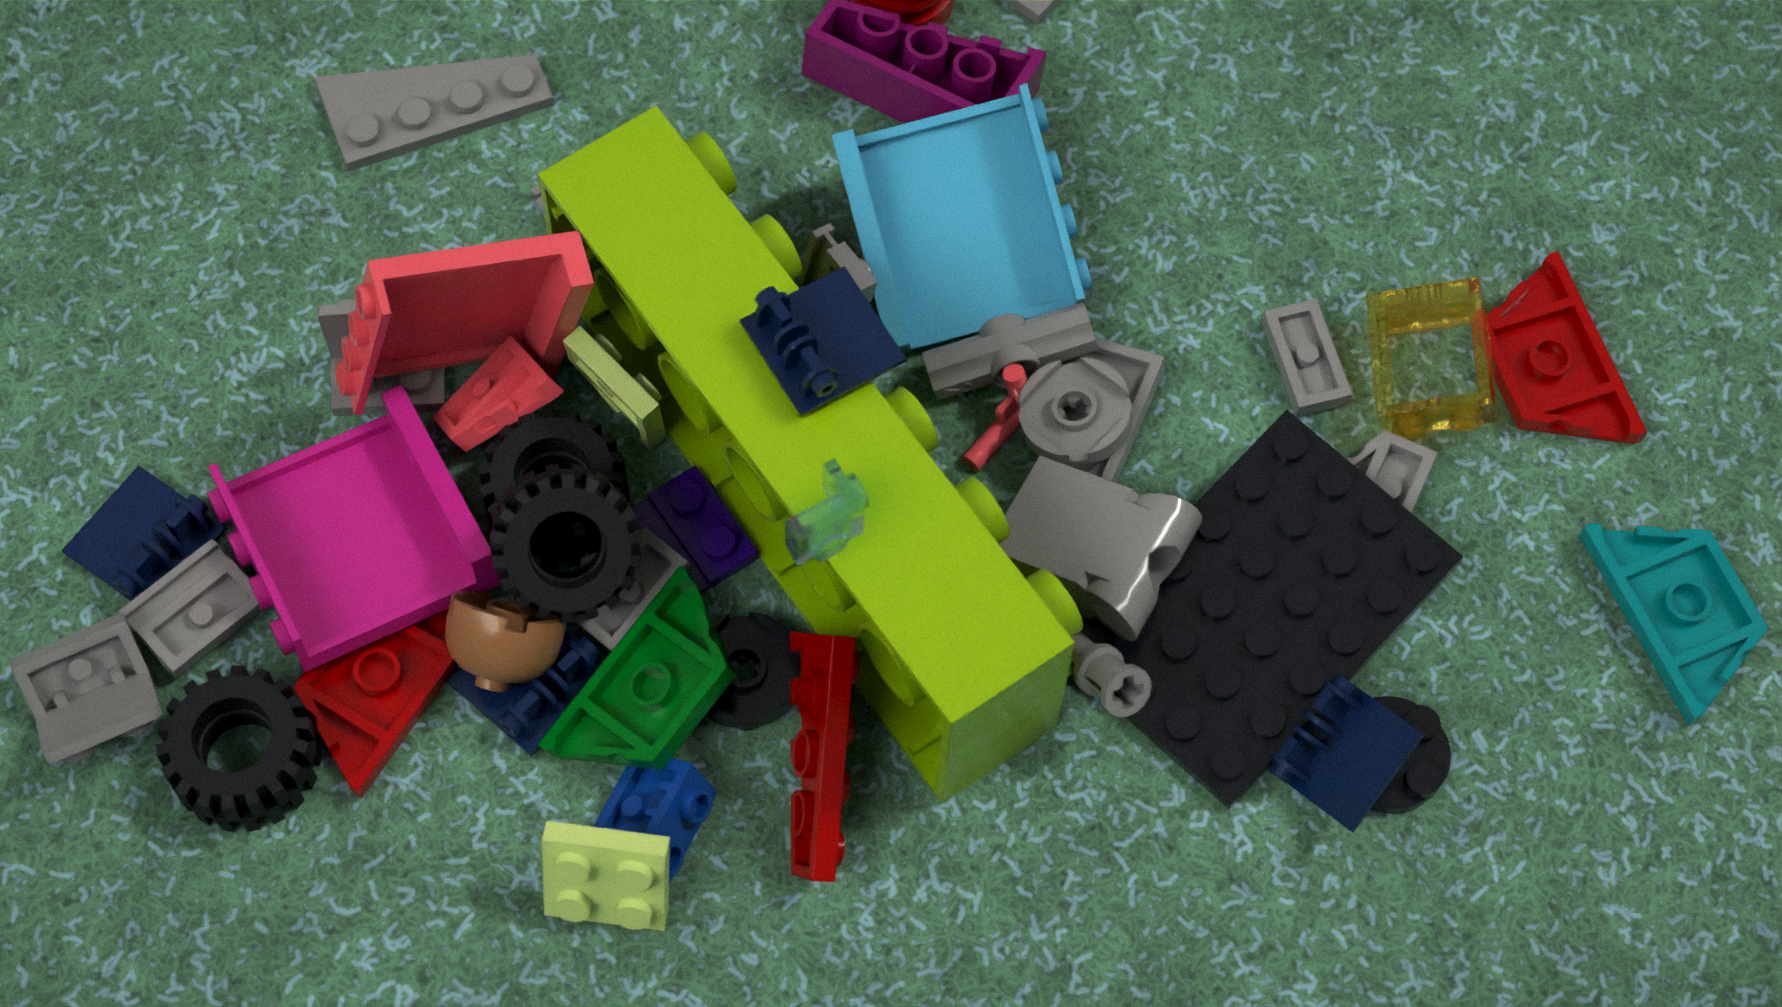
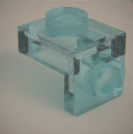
M835 458L823 464V488L829 499L785 520L786 547L797 565L812 558H815L817 561L831 558L846 547L848 540L864 533V508L869 506L867 494L858 477L853 472L845 475Z

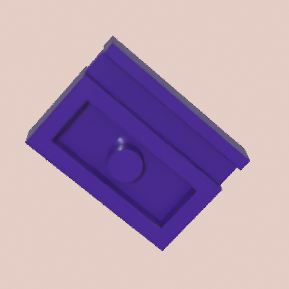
M696 465L648 493V498L637 505L630 504L641 530L647 528L694 567L690 574L695 578L701 593L716 586L759 559L758 550Z

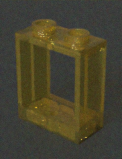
M1479 277L1366 294L1375 412L1382 431L1387 430L1408 440L1423 437L1427 432L1452 429L1457 432H1470L1480 429L1484 424L1498 422L1487 304ZM1471 325L1477 392L1396 404L1391 336Z

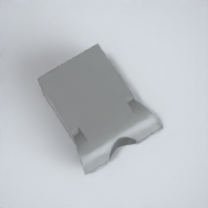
M1039 456L1005 513L1010 536L999 543V545L1025 579L1041 568L1050 571L1066 588L1075 602L1081 617L1090 620L1096 617L1112 632L1125 640L1133 642L1139 636L1158 602L1160 584L1181 561L1200 527L1202 514L1194 505L1179 497L1162 493H1147L1139 496L1132 488Z

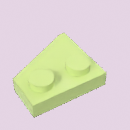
M579 325L563 340L568 359L598 391L615 413L621 411L639 429L641 437L638 440L651 451L667 437L658 403L662 396L654 385L641 373L632 378L618 364L623 358L606 337L598 334L593 339Z

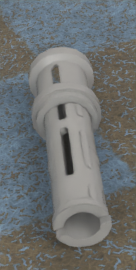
M1081 631L1072 636L1071 638L1075 641L1070 668L1074 673L1077 686L1084 693L1091 696H1099L1103 707L1116 717H1128L1137 713L1146 704L1152 688L1150 677L1146 671L1134 664L1124 663L1122 654L1114 646L1107 643L1095 644Z

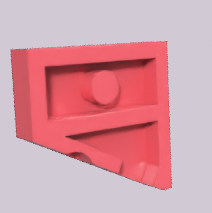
M510 335L432 417L446 435L464 452H467L496 435L507 424L511 426L519 421L518 417L532 413L559 397L564 390L535 358Z

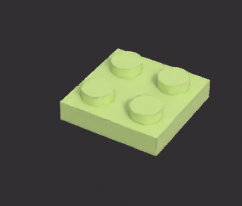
M546 821L542 837L544 915L560 917L571 922L585 920L620 925L631 930L652 929L665 931L669 909L670 837Z

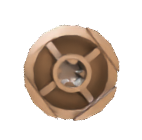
M473 590L453 592L446 618L445 640L449 654L458 666L476 675V686L495 692H509L511 683L530 682L544 675L554 664L562 646L567 624L560 623L559 616L550 614L548 621L535 617L534 609L527 606L523 610L513 602V596L510 597L509 602L490 600L492 592Z

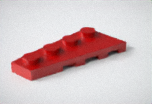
M790 631V652H801V678L790 680V705L798 706L801 714V730L794 739L790 740V764H793L796 776L802 778V790H795L791 795V874L810 881L835 882L836 868L841 865L845 852V841L840 831L841 808L847 803L850 792V780L845 770L846 748L851 744L855 732V718L850 710L852 685L856 683L860 672V657L855 649L856 637Z

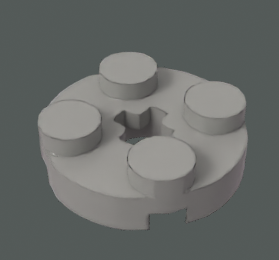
M1080 358L1081 363H1068L1062 365V360L1050 362L1032 374L1020 392L1018 418L1022 435L1028 447L1037 456H1043L1076 469L1088 471L1095 463L1103 461L1114 454L1123 445L1130 433L1134 416L1126 382L1111 366L1093 358ZM1082 403L1088 406L1085 410V418L1078 421L1066 420L1063 410L1065 406L1069 405L1075 409Z

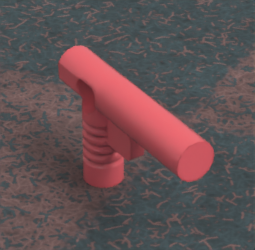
M1019 364L1008 365L1003 370L1002 375L1008 396L995 410L997 419L961 457L962 462L977 473L1020 427L1018 418L1020 410L1019 398L1027 377L1024 367Z

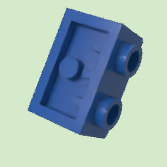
M671 758L663 770L626 766L593 827L670 837V884L673 876L682 867L685 853L701 823L709 816L717 791L692 763Z

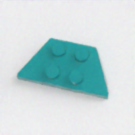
M1598 523L1584 526L1579 534L1581 541L1687 725L1695 724L1769 629L1710 530L1681 529L1680 531L1670 532L1661 527L1637 526L1634 532L1602 530V524Z

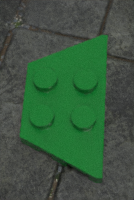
M679 566L538 743V746L548 754L562 759L663 770L735 678V670L698 584L685 568Z

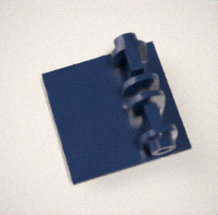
M845 266L789 295L785 292H778L775 287L765 288L755 297V302L758 305L756 311L739 320L741 326L800 417L890 371L907 360Z
M138 465L61 551L125 598L132 601L210 539L216 542L227 530V527L206 513L209 508L199 497L190 494L186 499Z
M565 631L556 661L546 673L527 683H511L509 692H495L476 686V675L463 670L461 667L446 681L532 757L541 748L538 746V743L600 667L602 662L596 658L599 651L588 639L582 637L577 641Z
M1338 673L1332 682L1324 681L1323 685L1326 687L1312 705L1318 712L1314 715L1307 709L1303 710L1302 714L1310 719L1309 723L1304 728L1294 723L1291 728L1298 733L1296 738L1290 735L1278 753H1272L1270 758L1274 762L1268 771L1284 783L1289 784L1353 833L1423 738L1424 734Z

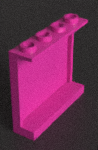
M402 385L381 393L386 415L236 479L225 482L216 463L208 466L216 489L206 493L220 524L231 520L236 531L227 535L240 566L243 567L252 563L257 575L248 578V581L261 610L274 608L278 620L269 623L280 650L284 656L295 652L304 672L448 609L453 592L462 590L489 591L501 585L498 581L496 569L493 567L491 548Z

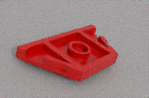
M1559 251L1550 253L1544 259L1540 268L1525 282L1522 280L1508 294L1504 303L1491 310L1477 324L1473 333L1518 429L1628 444L1640 443L1647 434V430Z
M448 609L304 672L293 686L296 695L300 697L311 721L353 794L361 799L458 666L449 654L445 640Z

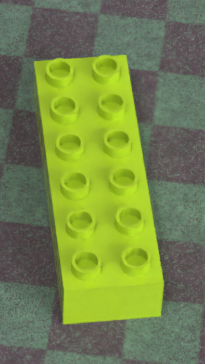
M656 105L538 173L548 235L579 231L594 285L580 317L595 337L598 334H602L614 345L623 358L618 364L632 378L641 373L658 390L662 396L658 403L665 431L692 467L696 465L758 550L759 558L814 632L856 637L855 649L860 657V672L854 686L941 803H944L1056 728L1067 678L1073 674L1070 665L1072 664L1071 659L1075 641L1071 637L1083 629L1082 618L1075 602L1063 584L1050 571L1041 568L1026 579L999 545V543L1010 536L1008 522L999 504L990 491L973 476L967 477L955 486L947 479L928 454L939 446L935 427L921 403L909 390L900 386L883 396L870 380L800 417L741 326L739 320L756 311L758 305L755 302V297L765 288L775 287L778 292H785L787 295L798 290L799 288L793 279L802 274L801 260L791 239L772 216L764 214L753 222L748 223L728 198V195L737 190V183L732 168L717 143L704 131H700L683 140Z

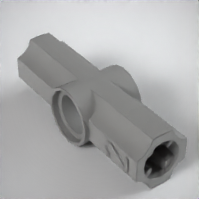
M1083 302L1026 320L1018 314L999 315L983 324L978 335L922 352L936 400L939 401L993 383L997 387L1006 389L1002 374L1008 365L1019 364L1024 367L1028 380L1038 369L1050 362L1066 361L1097 351L1098 347L1086 307Z

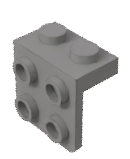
M123 612L9 660L11 670L35 717L41 750L48 763H56L61 760L64 762L77 761L92 753L98 744L116 736L131 737L147 730L154 723V720L163 713L151 672Z

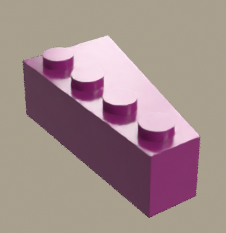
M829 0L805 33L801 74L905 124L1018 94L1019 85L1026 83L1031 99H1033L1040 87L1047 52L1028 47L1025 54L1001 48L1002 40L981 35L978 42L947 34L948 27L928 22L927 25L915 26L900 22V15L844 0Z

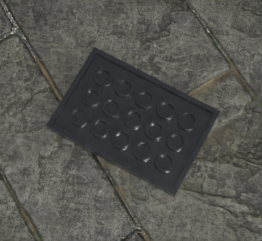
M1288 410L1194 504L1202 514V523L1181 561L1160 584L1158 602L1137 639L1133 642L1123 639L1107 628L1096 617L1093 620L1087 618L1082 620L1083 629L1081 632L1088 636L1095 644L1107 643L1114 646L1122 654L1124 663L1141 667L1150 677L1152 688L1146 704L1137 713L1125 718L1227 809H1230L1268 770L1274 762L1270 758L1272 753L1277 754L1290 735L1296 738L1298 733L1291 728L1295 723L1304 728L1309 723L1310 719L1302 714L1303 710L1307 709L1314 715L1318 712L1312 705L1326 687L1323 685L1324 681L1332 682L1338 673L1351 681L1460 565L1463 558L1458 551Z

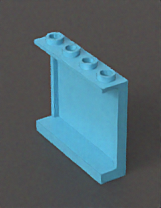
M1027 83L1019 85L1018 94L856 137L853 129L832 134L834 149L863 259L870 266L874 278L878 282L873 295L880 320L903 354L976 336L979 334L983 324L999 315L1018 314L1026 320L1080 302L1084 304V291L1092 290L1086 260L1084 257L1074 258L1069 239L1078 236L1070 204L1060 206L1055 188L1056 184L1063 183L1057 153L1055 150L1046 152L1041 132L1049 130L1045 108L1041 97L1031 99Z

